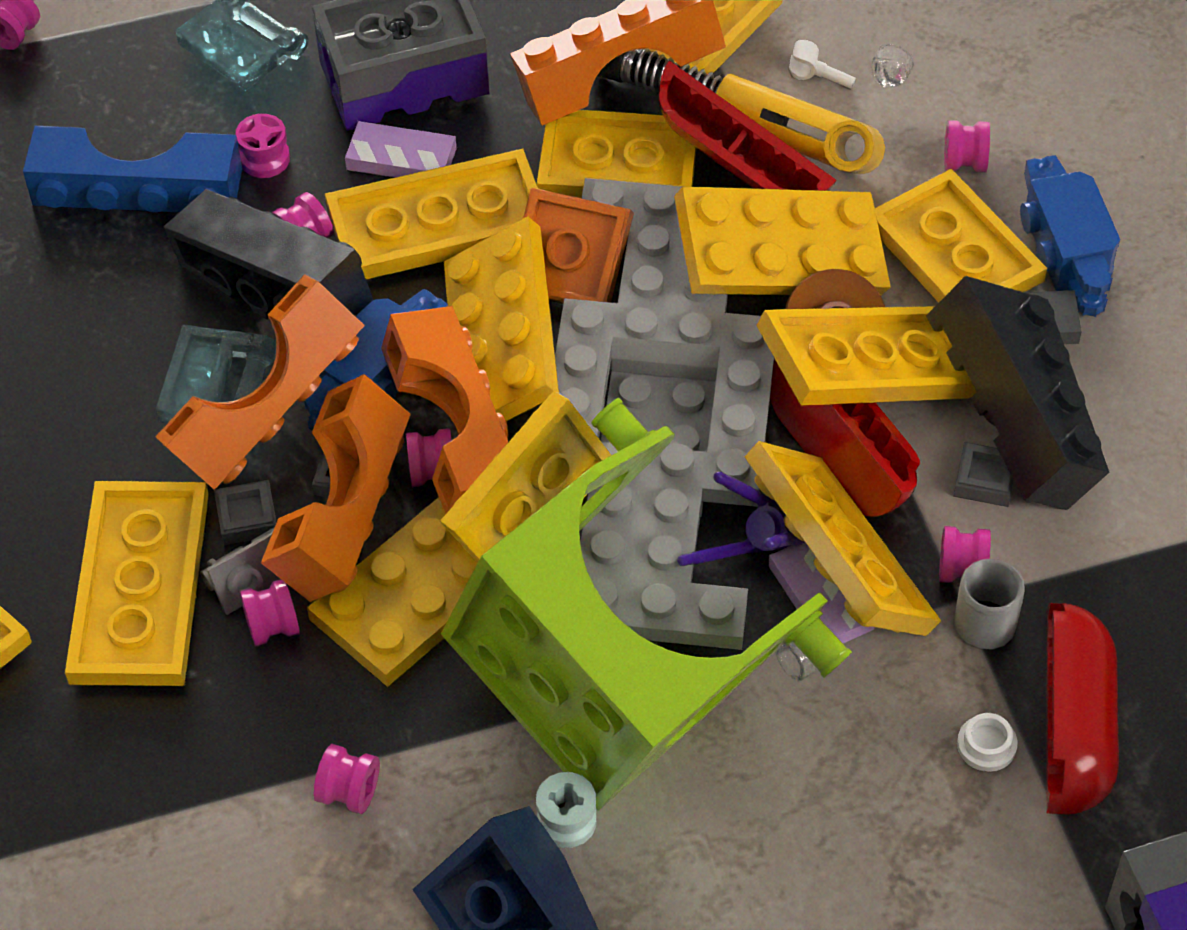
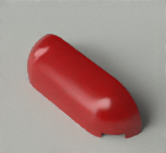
M670 60L668 61L659 83V105L666 122L679 136L753 189L829 191L837 181L835 178Z
M774 358L770 400L778 418L805 453L823 459L863 515L877 517L900 507L916 488V470L920 465V459L910 443L876 402L801 406Z
M1049 603L1047 608L1046 813L1075 814L1089 810L1101 803L1111 792L1117 779L1119 767L1117 653L1108 629L1091 612L1073 604Z

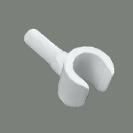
M798 40L795 42L789 64L790 73L794 78L807 80L816 75L852 89L856 78L832 68L824 62L818 61L819 49L816 44L808 40Z

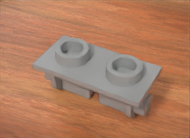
M274 528L251 540L252 543L244 548L240 546L216 561L213 558L207 561L208 568L200 572L206 587L210 591L215 590L226 615L243 606L240 591L249 588L257 592L269 589L273 581L280 580L278 576L261 564Z

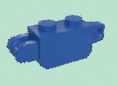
M1056 155L1026 160L1024 176L1028 195L1026 202L1020 206V218L1023 229L1027 234L1032 233L1037 244L1036 257L1047 267V272L1055 290H1075L1078 312L1083 313V316L1096 317L1097 314L1105 312L1108 299H1106L1107 294L1104 293L1109 291L1113 279L1111 275L1114 270L1117 248L1120 244V237L1096 182L1092 176L1080 171L1067 173Z
M422 289L402 305H398L388 298L370 302L356 316L365 325L356 335L359 337L357 345L344 359L338 362L333 360L319 375L322 378L319 387L304 401L305 409L310 413V416H308L309 421H307L308 428L313 431L328 391L363 374L394 399L398 391L381 350L390 315L448 307V304L425 289Z

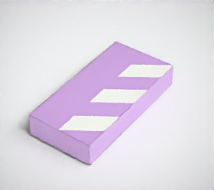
M358 121L345 156L346 170L400 177L451 165L456 151V136Z
M806 542L802 545H792L769 555V568L796 609L819 592L828 600L820 609L823 613L820 619L842 643H846L875 629L872 626L864 627L849 615L844 607L846 598L836 584L828 581L816 569L813 562L816 556Z

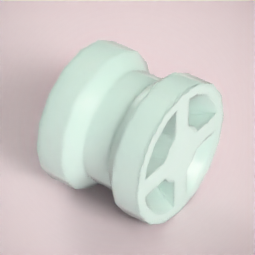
M573 772L554 774L541 783L536 793V809L539 821L558 847L573 848L584 844L593 835L597 826L596 792L592 784L585 777ZM566 801L565 807L559 809L558 805Z

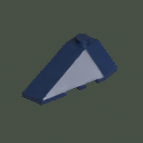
M530 806L488 820L412 889L439 930H599L565 856Z

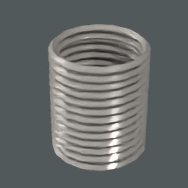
M983 559L974 562L965 569L959 587L954 626L959 636L969 645L980 649H995L1004 646L1013 638L1017 629L1025 586L1020 572L1010 563L999 559ZM978 601H990L1001 607H987L979 604Z

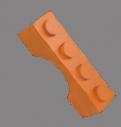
M626 0L612 11L595 18L581 19L575 22L571 28L553 36L531 40L524 48L512 52L510 55L526 102L543 126L587 107L593 82L599 72L612 59L625 52L635 49L658 50L670 56L681 67L724 49L726 45L713 0Z
M305 274L268 314L276 336V356L273 367L265 381L249 395L234 401L212 402L192 396L155 436L214 490L221 482L228 484L242 472L247 464L245 456L259 441L261 443L269 441L284 424L285 419L282 417L296 400L303 402L309 398L322 381L319 375L333 360L338 362L344 359L359 341V337L356 335L365 325L319 281Z
M453 306L391 314L381 347L397 391L418 395L435 403L446 412L456 427L458 436L442 446L432 478L445 514L448 513L455 502L468 490L492 462L494 457L508 443L506 420L500 412L496 413L490 398V385L487 374L483 369H478L472 355L470 333L466 327H461Z
M365 374L327 392L312 431L313 436L322 448L330 473V491L326 505L314 502L278 518L261 561L262 565L309 602L334 592L339 593L345 590L354 580L358 570L356 563L361 549L373 530L374 524L372 519L377 505L389 486L388 475L393 461L404 444L403 434L411 413Z

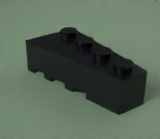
M205 189L164 226L180 266L228 296H231L238 290L240 296L251 307L252 311L266 320L269 318V312L304 274L319 281L355 317L373 301L361 267V257L352 246L345 242L338 243L316 234L308 227H299L279 219L271 212H262L242 204L234 197H225Z
M964 276L926 317L934 331L944 330L952 345L946 354L955 371H963L965 369L977 392L970 399L979 416H984L989 423L997 428L1000 435L993 442L1025 501L1068 510L1110 472L1101 449V441L1095 433L1085 405V396L1079 388L1070 363L1069 352L1064 346L1055 321L1054 310L1049 304L1048 299L1042 298L1039 295L1024 293Z

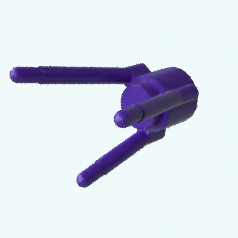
M716 472L713 476L715 482L756 503L758 509L750 515L746 522L748 538L742 542L680 555L677 562L680 566H687L746 553L780 551L792 545H802L804 541L794 536L786 527L783 520L786 515L775 500L722 472Z

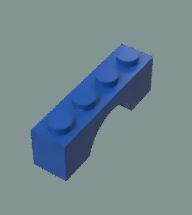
M34 126L23 174L31 203L35 206L181 212L205 189L225 197L237 199L242 174V163L236 135L185 133L177 144L158 156L144 160L126 161L114 159L99 152L89 141L85 128Z

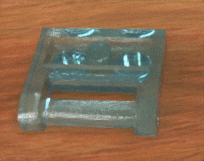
M215 0L175 30L180 46L245 91L288 58L292 60L299 58L305 52L309 41L305 33L296 27L287 28L251 4V0ZM241 19L272 41L268 43L236 20Z
M182 325L155 409L158 422L167 424L192 396L207 401L220 402L233 357L246 359L235 400L255 391L263 382L267 366L274 363L276 342L272 338L261 334Z

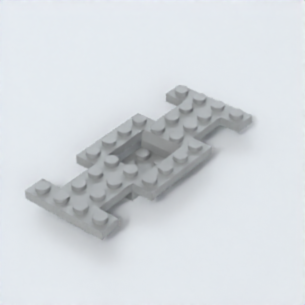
M585 178L582 199L631 209L634 212L627 240L618 303L564 299L555 352L559 394L570 400L599 438L600 431L594 428L591 422L604 408L611 364L612 372L606 406L613 400L620 398L623 401V405L648 432L668 426L675 434L669 445L583 527L580 545L585 566L596 590L611 611L625 625L649 641L742 650L748 588L692 583L694 564L680 566L677 559L680 555L696 551L703 501L758 507L756 503L715 482L713 476L716 472H722L760 491L754 480L757 474L744 456L758 441L765 442L774 356L756 326L761 316L726 313L728 294L691 293L674 199L675 194L684 186ZM602 434L601 442L610 454L617 453L616 448ZM600 486V487H598L597 489H595V490L589 492V493H588V497H587V501H588L602 486Z

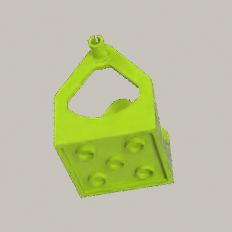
M620 398L609 403L591 422L593 427L597 428L618 452L588 469L481 556L441 632L446 641L563 772L579 774L592 784L596 792V809L598 811L706 717L784 643L788 646L794 643L819 670L823 678L828 676L853 653L849 648L845 647L820 619L823 615L820 609L828 602L820 592L755 641L743 653L728 657H695L667 650L638 635L611 611L596 590L587 572L581 551L579 531L669 445L675 436L668 426L648 432L623 405V401ZM602 486V487L582 506V502H583L584 496H585L586 494H588L589 492H591V491L597 489L598 487Z

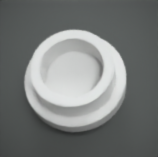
M982 713L969 719L961 727L957 739V748L962 759L971 767L987 772L997 771L1008 766L1015 757L1018 745L1016 733L1008 721L993 713Z

